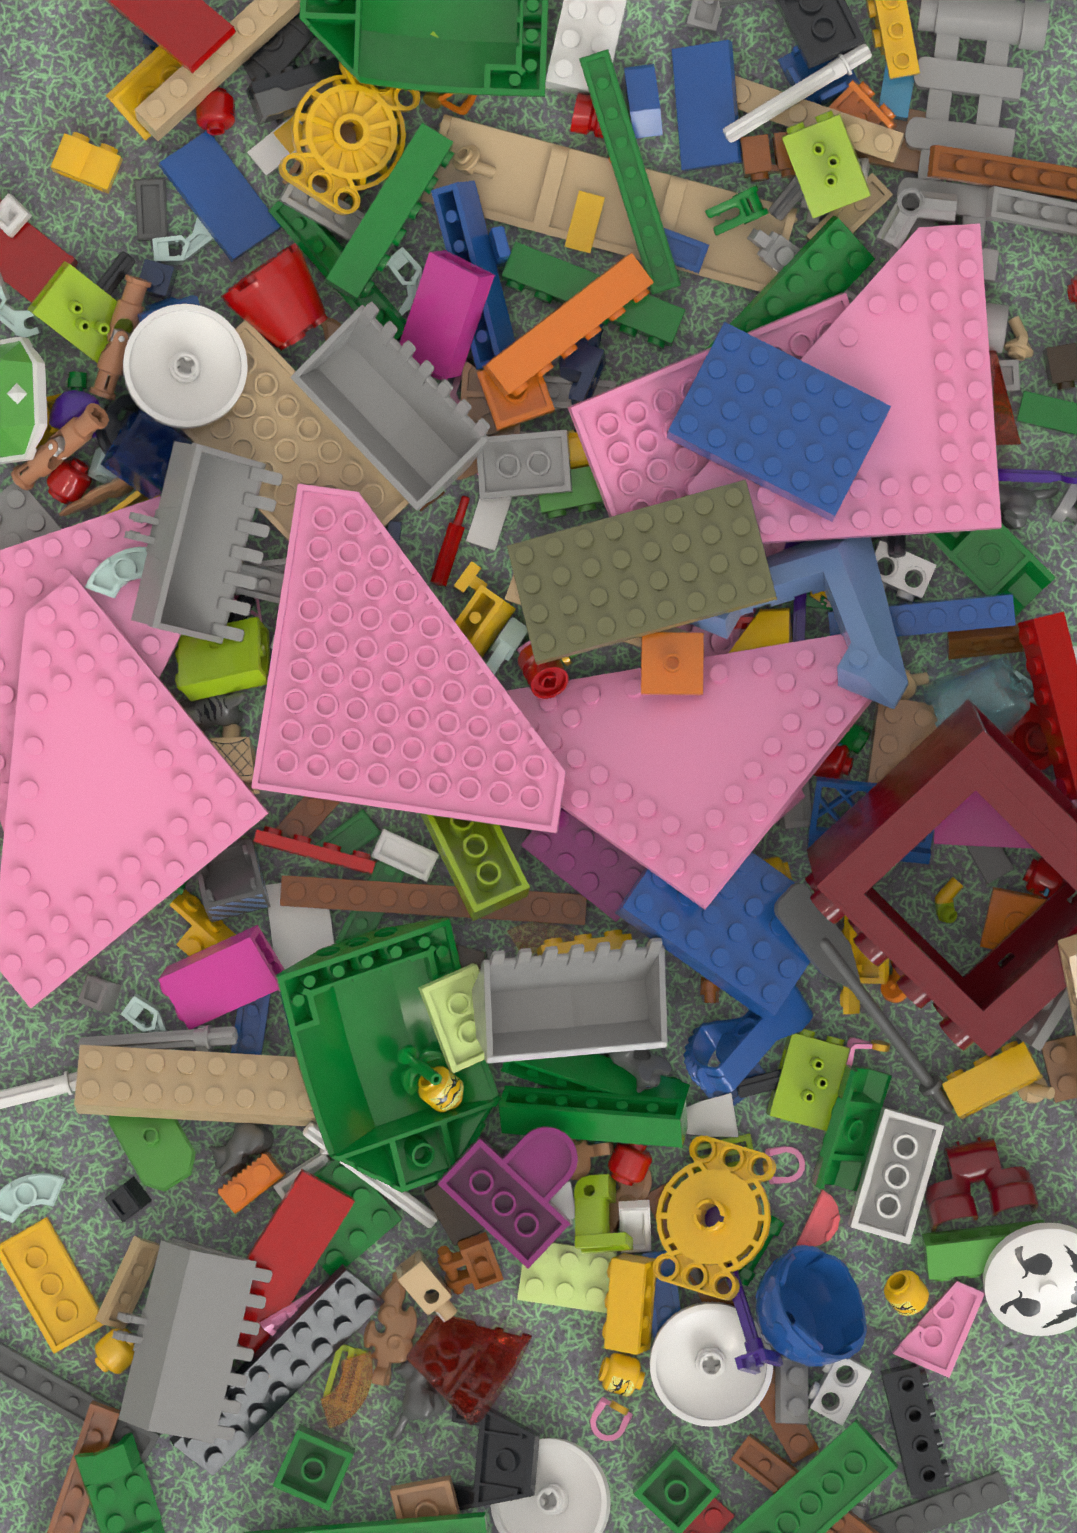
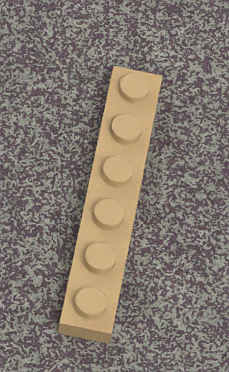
M735 76L738 110L750 113L782 93V91ZM805 99L770 119V121L787 127L803 122L806 127L816 123L815 117L831 110L834 115L841 113L854 150L892 163L896 162L905 137L904 133Z

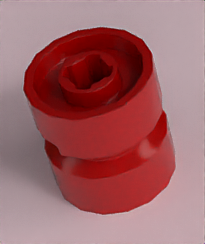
M578 93L570 132L587 135L590 131H593L595 137L604 139L591 96Z
M531 644L520 652L518 665L533 694L543 699L553 698L561 694L568 684L569 676L560 659L537 665Z

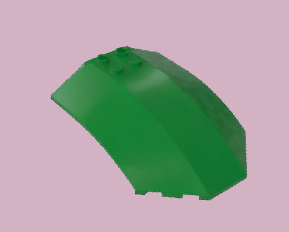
M300 0V20L359 83L448 94L545 97L548 0ZM434 31L439 38L430 34Z
M448 917L384 927L317 950L310 956L275 975L300 1073L328 1155L332 1159L341 1161L401 1193L439 1180L480 1136L486 1125L484 1121L492 1107H496L501 1099L485 1059L453 1073L463 1082V1098L456 1108L446 1112H438L422 1100L419 1096L418 1088L413 1095H409L402 1084L401 1073L410 1066L409 1064H401L398 1061V1053L402 1047L408 1044L414 1045L417 1052L416 1057L425 1048H434L442 1052L418 987L461 969L452 926ZM444 1061V1062H442L440 1065H438V1066H444V1067H446V1068L448 1069V1066H447L446 1061Z

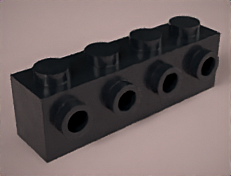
M911 1363L881 1370L910 1494L913 1495L947 1487L945 1478L950 1477L946 1458L941 1459L938 1448L943 1447V1442L939 1429H933L931 1418L936 1417L932 1399H926L924 1388L929 1387L925 1369L919 1370L917 1364Z

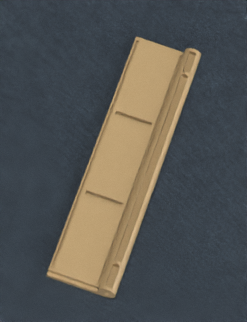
M444 114L442 122L439 123V133L453 141L451 151L456 154L464 146L475 145L480 151L478 161L494 166L496 170L493 179L474 172L472 175H464L454 168V154L447 168L445 169L441 166L435 177L439 180L434 189L456 182L475 180L484 218L565 240L567 239L578 192L583 191L605 197L592 247L625 256L632 253L636 259L641 260L609 158ZM645 168L663 228L709 244L699 274L675 265L677 270L759 292L778 274V272L759 259L760 257L757 253L760 248L747 238L753 228H755L756 230L760 229L768 236L774 231L789 241L793 224L797 222V208H792L781 221L773 217L769 212V214L745 225L743 223L715 236L713 228L725 222V219L730 220L738 216L740 210L732 208L721 213V216L712 218L707 217L705 210L731 199L732 196L738 194L737 192ZM425 192L421 201L434 204L432 193L429 195ZM747 198L748 203H749V205H750L752 211L754 212V209H753V207H752V205H751V202H750L749 198ZM760 199L763 208L769 210L773 202Z

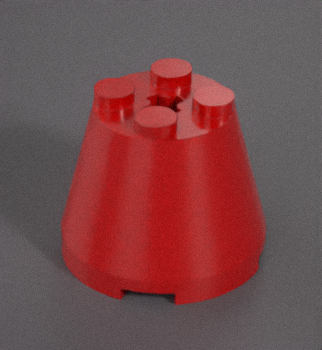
M295 242L278 252L275 257L254 269L230 287L228 292L221 295V298L231 310L256 329L275 347H278L280 351L289 345L292 346L305 337L306 332L316 328L328 319L303 253Z

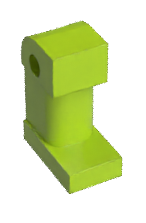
M609 1174L582 1177L578 1180L574 1189L575 1248L581 1249L582 1253L633 1250V1237L626 1232L610 1233L609 1203H616V1180Z

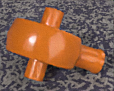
M892 966L893 970L892 975H889V981L886 984H881L880 989L885 1000L891 1003H899L906 999L907 996L897 985L896 981L901 976Z

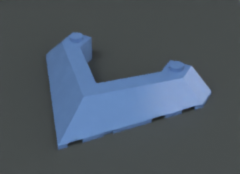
M871 537L805 541L767 557L777 600L689 623L728 639L741 615L753 612L754 608L770 604L772 607L795 600L794 596L808 592L815 594L825 591L841 635L844 637L848 647L837 666L838 686L891 709H895L908 686Z

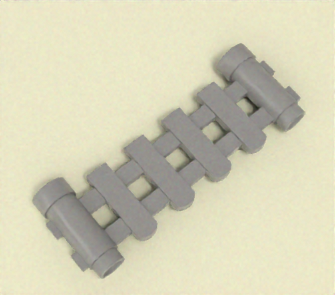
M921 0L917 30L934 32V35L937 36L934 58L924 56L918 59L920 74L913 75L915 87L920 90L929 91L926 117H913L909 120L905 130V143L907 147L911 150L921 151L917 178L907 177L900 182L896 200L901 191L906 188L958 195L955 217L963 218L962 225L980 223L983 246L986 221L1002 223V221L985 218L989 187L969 183L966 185L942 182L938 178L927 177L930 146L941 145L1012 157L1015 129L999 127L1002 100L1019 102L1024 69L1007 67L1009 47L1011 44L1018 45V49L1043 51L1050 3L1025 0L1024 3L1016 2V0ZM960 38L987 41L984 64L957 61ZM952 94L979 97L976 124L948 121ZM906 197L902 200L903 208L908 211H913L919 207L917 200L913 197ZM917 219L910 231L909 238L919 227H933L935 220ZM891 248L889 249L888 261L894 256L897 250ZM982 248L984 282H995L999 250ZM986 302L989 352L1002 353L1009 305Z

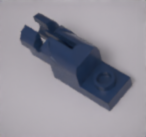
M603 323L599 325L602 328L599 333L588 341L585 337L581 338L575 343L578 347L577 350L565 359L561 355L558 359L561 378L573 382L568 396L572 405L593 396L606 365L605 351L599 348L604 331Z

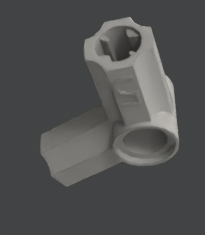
M916 188L902 190L876 239L891 249L898 251L904 244L917 219L955 222L958 195L919 191ZM906 197H913L917 200L919 207L913 211H908L903 208L902 200Z

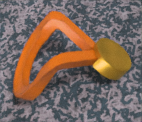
M426 92L423 101L433 109H439L442 105L459 115H466L474 104L477 95H468L460 107L445 100L453 95L448 93Z

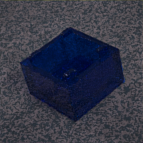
M140 409L129 416L100 464L145 497L152 499L162 493L174 441L192 444V442L170 426L159 423Z

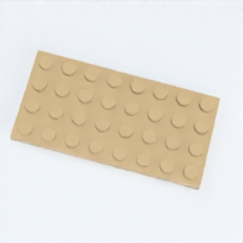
M244 320L235 329L243 342L248 365L246 382L239 399L223 417L215 422L202 427L180 429L193 443L265 463V470L282 474L283 478L280 486L262 482L258 495L274 499L276 501L275 510L273 512L262 509L258 510L288 541L298 484L359 492L385 527L409 502L290 378L296 371L256 329Z

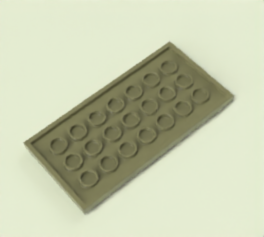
M746 479L507 545L537 665L777 600Z

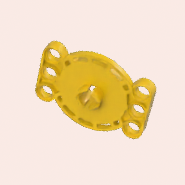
M339 62L342 75H335L321 80L310 88L299 101L293 115L291 128L293 147L296 153L283 157L279 163V173L285 181L336 214L345 216L359 208L360 196L358 191L376 186L389 177L404 152L406 139L402 113L409 112L419 105L420 92L408 90L413 96V101L410 106H404L398 100L399 91L404 89L390 87L378 89L374 85L359 83ZM330 82L333 84L332 88H329L322 94L316 91ZM311 97L314 101L310 104L306 113H301L305 102ZM299 121H302V122H303V125H302V138H303V140H299V138H298V123H299ZM354 123L352 128L355 131L356 143L350 144L342 139L340 135L342 124ZM397 126H398V128H399V136H400V137H399V144H397V136H398ZM301 147H305L307 153H303ZM393 152H395L396 155L393 163L387 169L386 164L391 159ZM295 159L301 164L302 170L298 176H292L287 172L286 164L288 160ZM377 172L381 174L375 181L366 184L367 177ZM315 176H321L326 180L327 189L324 193L316 192L313 189L312 180ZM353 181H357L358 186H355ZM340 193H348L352 197L353 204L350 209L345 210L339 206L338 196Z
M701 1135L694 1138L689 1146L690 1156L695 1162L674 1174L664 1187L658 1201L656 1213L657 1232L667 1253L661 1254L655 1259L652 1269L654 1275L661 1281L721 1300H731L737 1296L740 1289L739 1280L733 1272L743 1268L755 1258L762 1249L769 1234L771 1222L770 1203L761 1183L770 1180L774 1176L776 1164L772 1157L763 1152ZM702 1142H709L712 1147L711 1154L707 1158H700L697 1155V1147ZM731 1150H737L740 1154V1161L734 1167H728L725 1162V1156ZM758 1159H766L769 1165L767 1172L764 1175H756L753 1170L754 1163ZM700 1167L702 1171L696 1173L694 1169ZM688 1174V1178L682 1181L676 1189L673 1188L681 1177ZM755 1185L757 1188L753 1190L751 1186ZM670 1193L672 1194V1197L668 1203V1209L666 1213L663 1211L666 1199ZM760 1196L764 1205V1215H762V1207L758 1199ZM717 1206L724 1220L723 1222L718 1221L714 1226L707 1227L705 1214L710 1208ZM663 1220H667V1229L670 1237L667 1239L664 1233ZM764 1222L761 1236H760L759 1240L757 1241V1238H758V1236H759V1234H760V1231H761L762 1223ZM675 1245L677 1250L673 1251L670 1246ZM754 1247L753 1250L749 1253V1255L740 1261V1258L746 1255L750 1251V1249ZM670 1259L675 1263V1271L671 1276L665 1277L660 1270L661 1264L665 1260ZM730 1263L733 1264V1266H731V1267H728V1266H727V1264H730ZM699 1268L702 1270L704 1278L699 1285L694 1286L689 1282V1274L693 1269ZM723 1277H728L732 1282V1289L727 1294H720L717 1290V1283Z

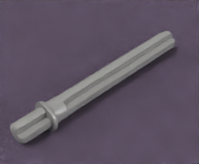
M206 1025L203 1029L81 1037L77 1043V1048L79 1049L80 1045L149 1049L206 1047L210 1050L214 1046L235 1045L238 1033L234 1026L213 1028L212 1025Z

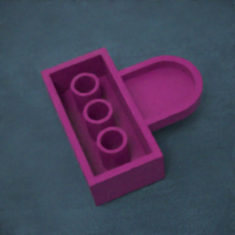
M561 808L557 833L532 830L521 844L523 848L615 922L620 919L615 914L616 910L645 869L643 865L563 808Z
M550 1126L538 1127L529 1131L505 1157L480 1135L438 1180V1185L529 1269L571 1224L570 1219L550 1200L574 1174L578 1162L577 1150L572 1139L564 1131Z

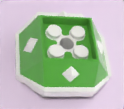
M26 337L0 340V464L33 460L37 451L36 446L42 439L47 427L45 362L32 347L33 344L29 338Z

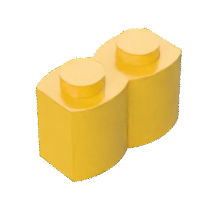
M73 132L72 136L64 133L51 164L52 171L109 194L123 161L121 156L117 155L118 150L104 143H101L100 147L89 143L90 138L77 132Z

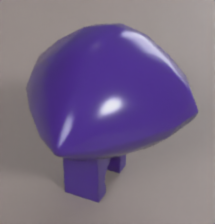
M64 391L55 400L51 408L49 425L60 429L73 417L82 415L86 406L90 403L100 406L98 399L83 391ZM95 432L93 433L91 439L96 437Z

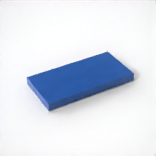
M723 40L672 49L681 170L691 171L742 163L740 138L730 143L723 133L725 127L738 120L732 41Z
M207 131L159 162L158 166L231 262L280 230L281 225L269 213V209L213 135L208 134Z

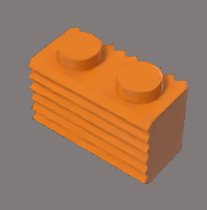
M264 1152L262 1156L257 1157L242 1171L238 1172L237 1175L218 1188V1194L233 1213L236 1214L286 1173L270 1152Z

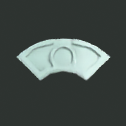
M147 547L128 548L105 559L93 571L85 588L116 598L123 586L132 580L142 577Z
M34 1173L13 1180L0 1190V1218L14 1223L20 1213L30 1206L40 1204L54 1206L66 1177L51 1173Z

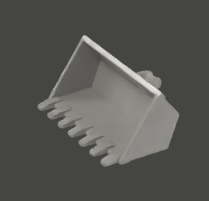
M370 302L366 307L361 305L290 378L418 511L426 503L437 498L472 465L481 449L490 439L486 435L490 425L483 418L475 423L467 415L472 408L465 399H462L457 404L449 396L453 386L446 379L438 384L431 377L434 366L428 360H425L420 365L412 357L416 350L415 346L409 340L401 346L394 338L397 327L391 321H388L383 327L375 318L379 312L378 307L373 302Z
M174 441L159 507L156 509L155 516L151 517L130 512L129 519H132L134 522L152 524L150 536L142 535L140 532L132 530L126 531L124 538L148 543L146 549L147 556L131 620L147 624V626L221 644L224 638L238 642L243 641L244 630L229 627L227 623L230 612L248 616L250 613V604L233 600L236 586L251 590L256 588V578L239 573L243 560L257 564L262 563L263 552L246 548L249 534L264 538L268 537L270 527L252 522L255 508L270 512L275 510L276 501L274 499L258 495L262 482L280 486L283 478L282 474L265 470L266 464L197 443L187 444Z
M652 938L646 947L637 948L636 940H626L620 949L610 950V942H600L594 951L584 952L583 944H575L571 946L568 953L558 954L557 946L546 947L543 954L539 956H531V948L520 949L515 958H505L504 950L493 951L489 960H483L481 970L472 989L476 1039L484 1052L486 1063L667 1048L665 948L662 945V938Z
M177 1238L161 1240L146 1305L142 1310V1314L118 1312L117 1319L121 1322L139 1324L137 1334L122 1330H114L112 1338L135 1343L133 1348L135 1352L119 1420L147 1431L192 1438L205 1443L214 1444L215 1438L233 1440L235 1429L218 1425L221 1411L233 1414L240 1413L241 1403L225 1398L227 1385L241 1388L246 1387L247 1376L231 1372L234 1359L251 1361L254 1351L252 1349L237 1346L240 1332L251 1335L259 1333L260 1324L243 1320L246 1306L259 1309L265 1307L266 1298L264 1296L249 1292L252 1280L269 1283L272 1278V1271L256 1267L257 1261Z

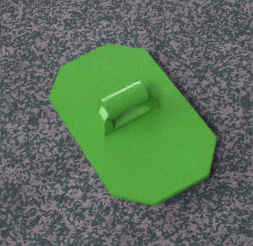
M109 1115L108 1123L144 1186L166 1192L191 1176L196 1152L177 1119Z

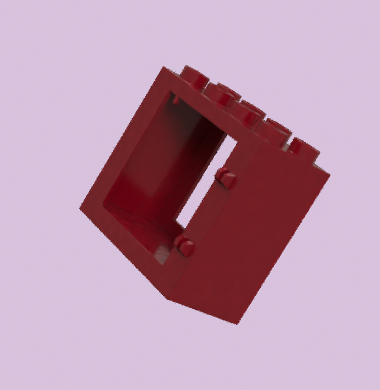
M968 698L807 849L812 872L805 877V880L814 891L810 896L812 903L830 922L836 924L844 916L848 918L850 926L858 934L853 938L854 943L874 965L879 967L886 959L889 958L891 960V965L901 976L896 981L897 985L917 1007L922 1009L931 1000L933 1001V1006L943 1017L939 1025L954 1044L965 1051L975 1042L990 1057L1066 988L1058 940L1077 934V894L1072 898L1071 903L1067 900L1077 891V807ZM977 791L1067 882L971 970L962 976L872 886L971 794ZM1009 952H1011L1012 954H1010V955L1002 962V966H1000V965L998 964V962L1001 961Z

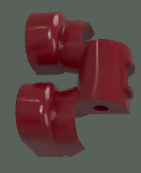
M976 1137V1142L961 1145L959 1141H956L955 1146L944 1148L950 1180L928 1186L925 1193L931 1233L936 1232L939 1224L949 1220L972 1217L973 1221L978 1220L975 1200L971 1195V1184L984 1181L989 1192V1203L993 1217L1003 1210L1023 1205H1030L1031 1212L1034 1213L1039 1206L1035 1186L1031 1181L1028 1170L1022 1166L1001 1169L997 1147L993 1138L981 1140L980 1137Z

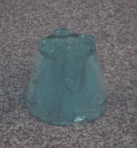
M1002 656L999 659L995 658L935 679L925 686L924 699L928 706L932 705L934 708V714L938 720L935 722L936 727L943 723L969 698L1007 735L1029 711L1030 701L1028 697L1032 695V690L1024 679H1018L1013 672L1014 668L1009 659Z

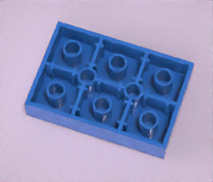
M724 322L667 432V439L833 522L891 406Z
M753 852L749 854L705 910L645 868L615 912L616 915L650 939L662 938V945H664L668 952L764 1020H768L776 1015L811 962L774 912V906L778 898L795 882Z

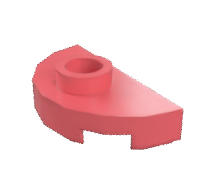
M821 1189L796 1245L820 1246L826 1241L831 1240L838 1230L840 1221L838 1205L825 1190Z

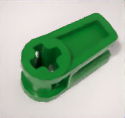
M757 185L705 210L708 218L721 216V213L732 208L740 210L738 216L730 220L725 219V222L713 228L715 236L769 214L768 209L763 208L759 199ZM747 198H749L751 205L754 209V212L752 211Z

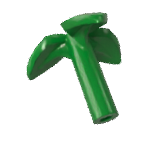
M408 1044L401 1048L398 1053L399 1063L410 1065L401 1073L403 1087L409 1095H413L417 1090L421 1076L433 1085L441 1083L442 1076L433 1069L445 1061L444 1055L440 1050L425 1048L416 1057L417 1052L414 1045Z

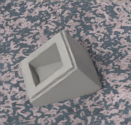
M87 973L77 1002L98 1011L112 1014L122 985Z

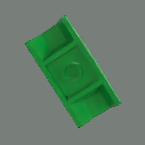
M1003 524L1001 529L926 534L986 595L1013 593L1015 618L1056 578Z
M846 1065L837 1093L840 1097H837L836 1103L832 1108V1116L811 1178V1182L815 1187L824 1189L826 1184L857 1191L892 1075L864 1066Z
M133 1433L125 1434L117 1444L100 1451L80 1453L74 1456L100 1533H165L161 1521L162 1518Z

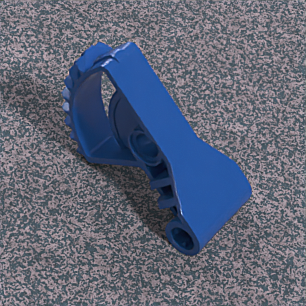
M795 984L776 1015L768 1020H764L748 1008L747 1013L740 1018L706 1022L693 1030L694 1035L688 1038L689 1043L684 1047L686 1051L683 1056L688 1074L696 1085L702 1090H706L707 1093H713L716 1090L732 1092L777 1040L802 1031L811 1021L814 1013L797 985ZM716 1050V1057L720 1064L717 1067L708 1066L709 1060Z

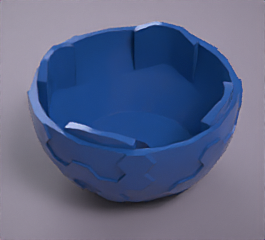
M799 1245L787 1250L786 1253L771 1263L759 1282L755 1296L756 1318L761 1331L760 1334L766 1344H769L784 1357L809 1367H823V1365L832 1364L844 1359L848 1360L860 1351L867 1333L865 1309L859 1288L852 1278L848 1267L840 1259L826 1254L818 1249V1247Z

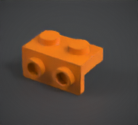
M852 80L848 84L849 87L829 106L831 109L893 130L898 126L893 121L896 115L886 104L883 103L879 106L872 99L875 93L864 81L858 84Z

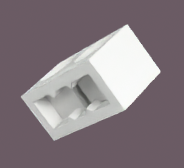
M880 540L874 550L876 560L878 562L880 559H886L892 564L890 575L880 574L884 590L886 586L897 590V597L911 603L914 598L917 600L922 599L936 564L906 552L904 557H889L887 543ZM909 571H914L920 576V584L916 588L909 587L905 582V575Z
M851 1357L848 1360L844 1359L832 1364L823 1365L821 1371L825 1373L820 1383L815 1381L808 1391L809 1407L842 1426L872 1372L869 1367ZM843 1365H848L853 1370L851 1377L847 1380H840L836 1377L838 1368ZM829 1392L838 1395V1401L832 1407H826L821 1402L822 1397Z

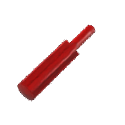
M461 496L454 521L448 524L430 580L435 585L447 587L446 585L465 527H462V523L470 498L467 496Z

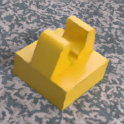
M471 561L453 587L461 593H464L467 587L476 592L481 584L484 587H487L488 584L476 576L481 567Z

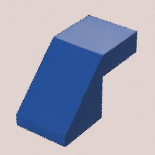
M654 64L624 68L630 121L636 139L663 135Z

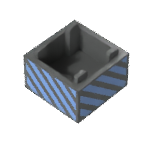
M252 838L231 844L197 872L204 908L211 923L271 907L258 851Z

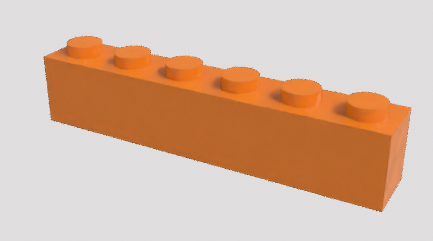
M632 253L626 255L482 367L504 396L510 393L517 396L530 386L527 382L528 379L535 374L540 378L554 367L551 362L559 355L565 359L577 350L578 347L575 343L581 338L585 337L588 341L602 330L599 325L609 318L612 322L625 313L626 310L623 307L632 299L637 303L650 293L647 287L654 283Z

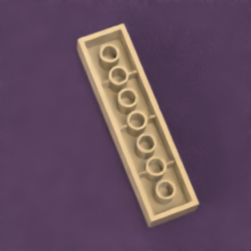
M80 1045L74 1100V1106L78 1114L307 1126L310 1122L317 1124L296 1057Z

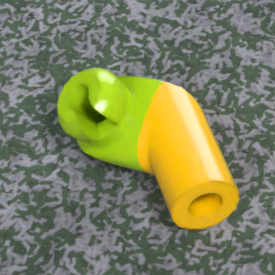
M954 877L946 883L934 899L937 917L940 921L947 924L955 922L958 917L953 898L964 887Z

